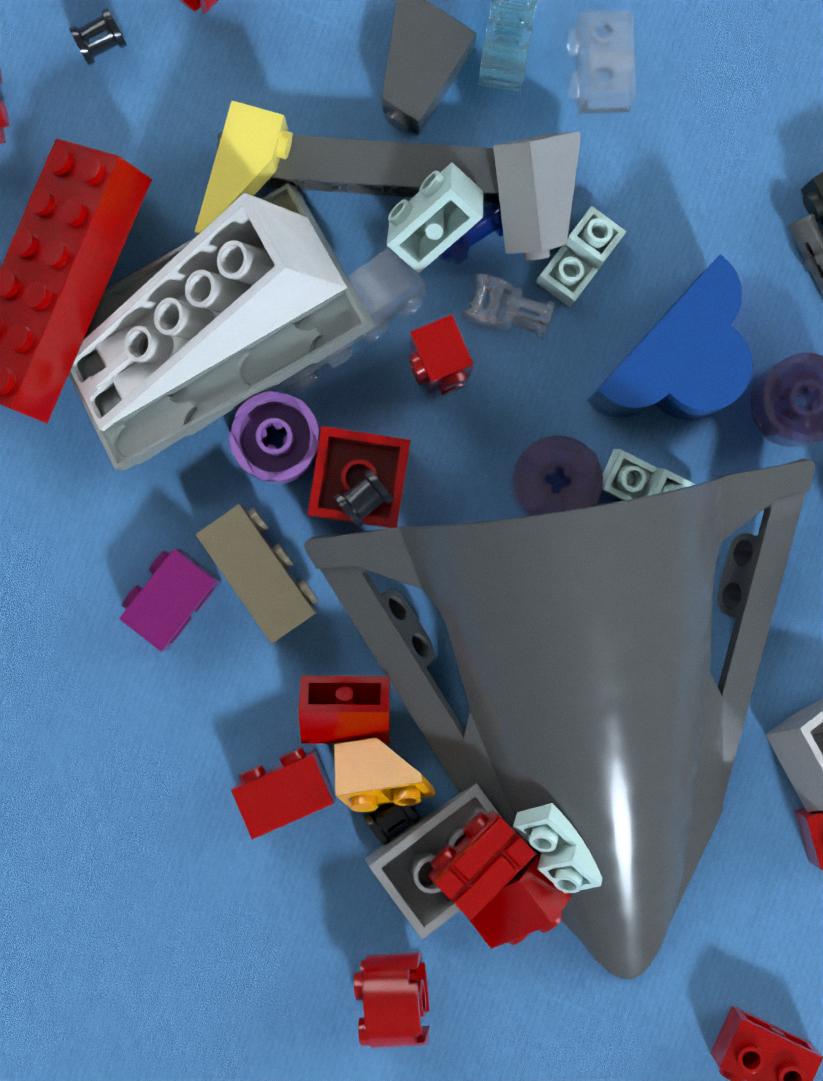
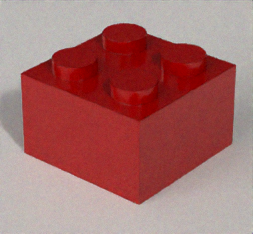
M321 426L307 515L315 518L354 523L333 496L338 492L341 494L347 492L364 478V471L369 468L394 500L390 504L382 503L363 519V525L379 528L398 527L411 440Z

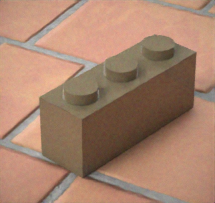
M238 504L195 535L267 639L273 644L318 613L313 604L318 602L319 599L305 579L298 583L288 568L293 566L294 563L281 544L278 543L273 547L263 532L269 529L256 508L253 507L247 510L244 505Z

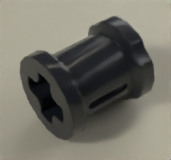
M108 8L102 11V16L80 28L75 25L69 28L88 65L95 63L94 57L117 45L120 48L127 46ZM104 31L108 32L106 36L92 43L89 42L90 38Z
M369 468L364 471V478L344 494L338 492L333 496L358 528L364 524L363 519L384 502L390 504L394 500Z
M394 802L382 804L374 811L363 813L368 826L383 845L390 842V837L411 821L416 824L421 820L413 805L400 806Z

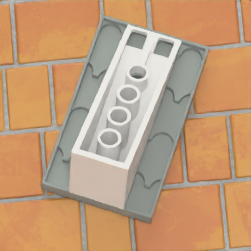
M287 183L262 199L247 193L242 194L198 236L107 288L102 295L72 365L69 377L114 469L126 471L134 465L144 463L187 435L192 436L243 404L252 396L267 392L312 363L317 364L376 326L367 310H365V306L348 276L344 273V269L328 241L324 238L323 232L305 204L296 186Z

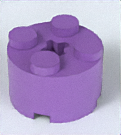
M267 391L252 396L238 408L232 422L229 443L234 458L246 472L267 483L286 484L302 478L314 467L321 428L311 409L302 400L286 393ZM275 428L280 433L287 432V435L283 438L284 446L279 449L273 444L268 446L266 444L272 439L269 432Z

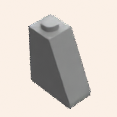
M580 131L544 134L493 145L506 254L523 253L524 260H539L550 257L551 249L567 245L581 141Z

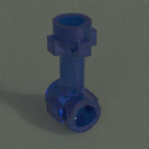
M492 202L484 207L485 217L439 255L440 260L459 264L468 258L469 247L495 231L499 237L504 235L500 202L497 204Z

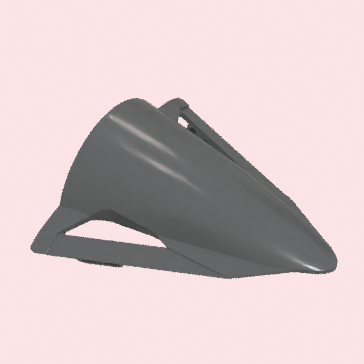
M799 459L778 466L721 475L711 480L677 490L579 509L481 522L400 526L343 535L314 536L304 544V549L316 569L321 570L386 676H390L392 686L459 793L477 783L502 819L525 841L536 855L540 854L541 856V853L533 848L513 828L517 812L553 803L578 832L600 871L602 883L599 887L569 893L571 898L561 912L563 915L561 921L579 938L599 964L619 978L633 979L638 977L651 965L660 950L670 922L723 811L724 797L806 491L810 490L813 480L815 463L812 460ZM764 509L758 535L742 533L736 536L730 545L717 601L720 610L724 614L736 619L717 687L710 673L713 582L721 542ZM368 571L422 589L440 611L448 629L470 711L466 730L426 668L434 658V649L421 623L406 599L398 591L390 589L380 594L368 575Z

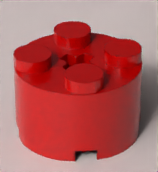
M421 951L367 955L365 960H361L360 972H355L354 974L356 1001L363 1000L364 1017L359 1018L358 1022L361 1046H370L372 1049L428 1044L430 1025L421 1026V1017H425L426 1012H430L425 962H420L422 958Z

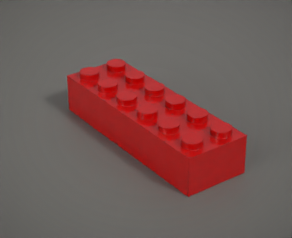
M56 138L0 267V404L46 424L49 422L152 181L150 177L120 156Z

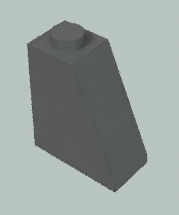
M426 0L396 1L382 94V108L386 114L385 119L392 126L403 132H407L410 129L418 135L421 133L475 50L477 33Z

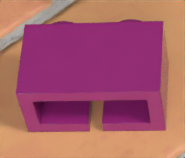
M176 548L170 554L164 550L155 559L148 570L153 576L143 588L139 585L135 586L121 604L126 610L119 619L161 652L171 647L192 620L190 615L193 611H199L222 581L182 549Z

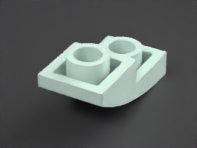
M591 206L568 236L567 245H563L540 274L536 283L571 308L627 231Z
M613 449L596 488L625 501L696 484L664 468H657L621 449Z
M553 803L517 812L513 828L533 848L541 853L537 869L553 882L557 889L566 894L601 886L602 876L589 849L572 824Z

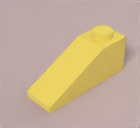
M231 100L194 231L197 236L242 194L247 193L254 196L276 172L280 158L287 159L293 133L288 131L284 115Z

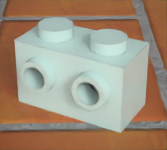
M453 162L441 172L438 170L432 172L423 181L419 192L410 201L406 199L400 201L388 216L387 246L417 273H420L483 218V191Z

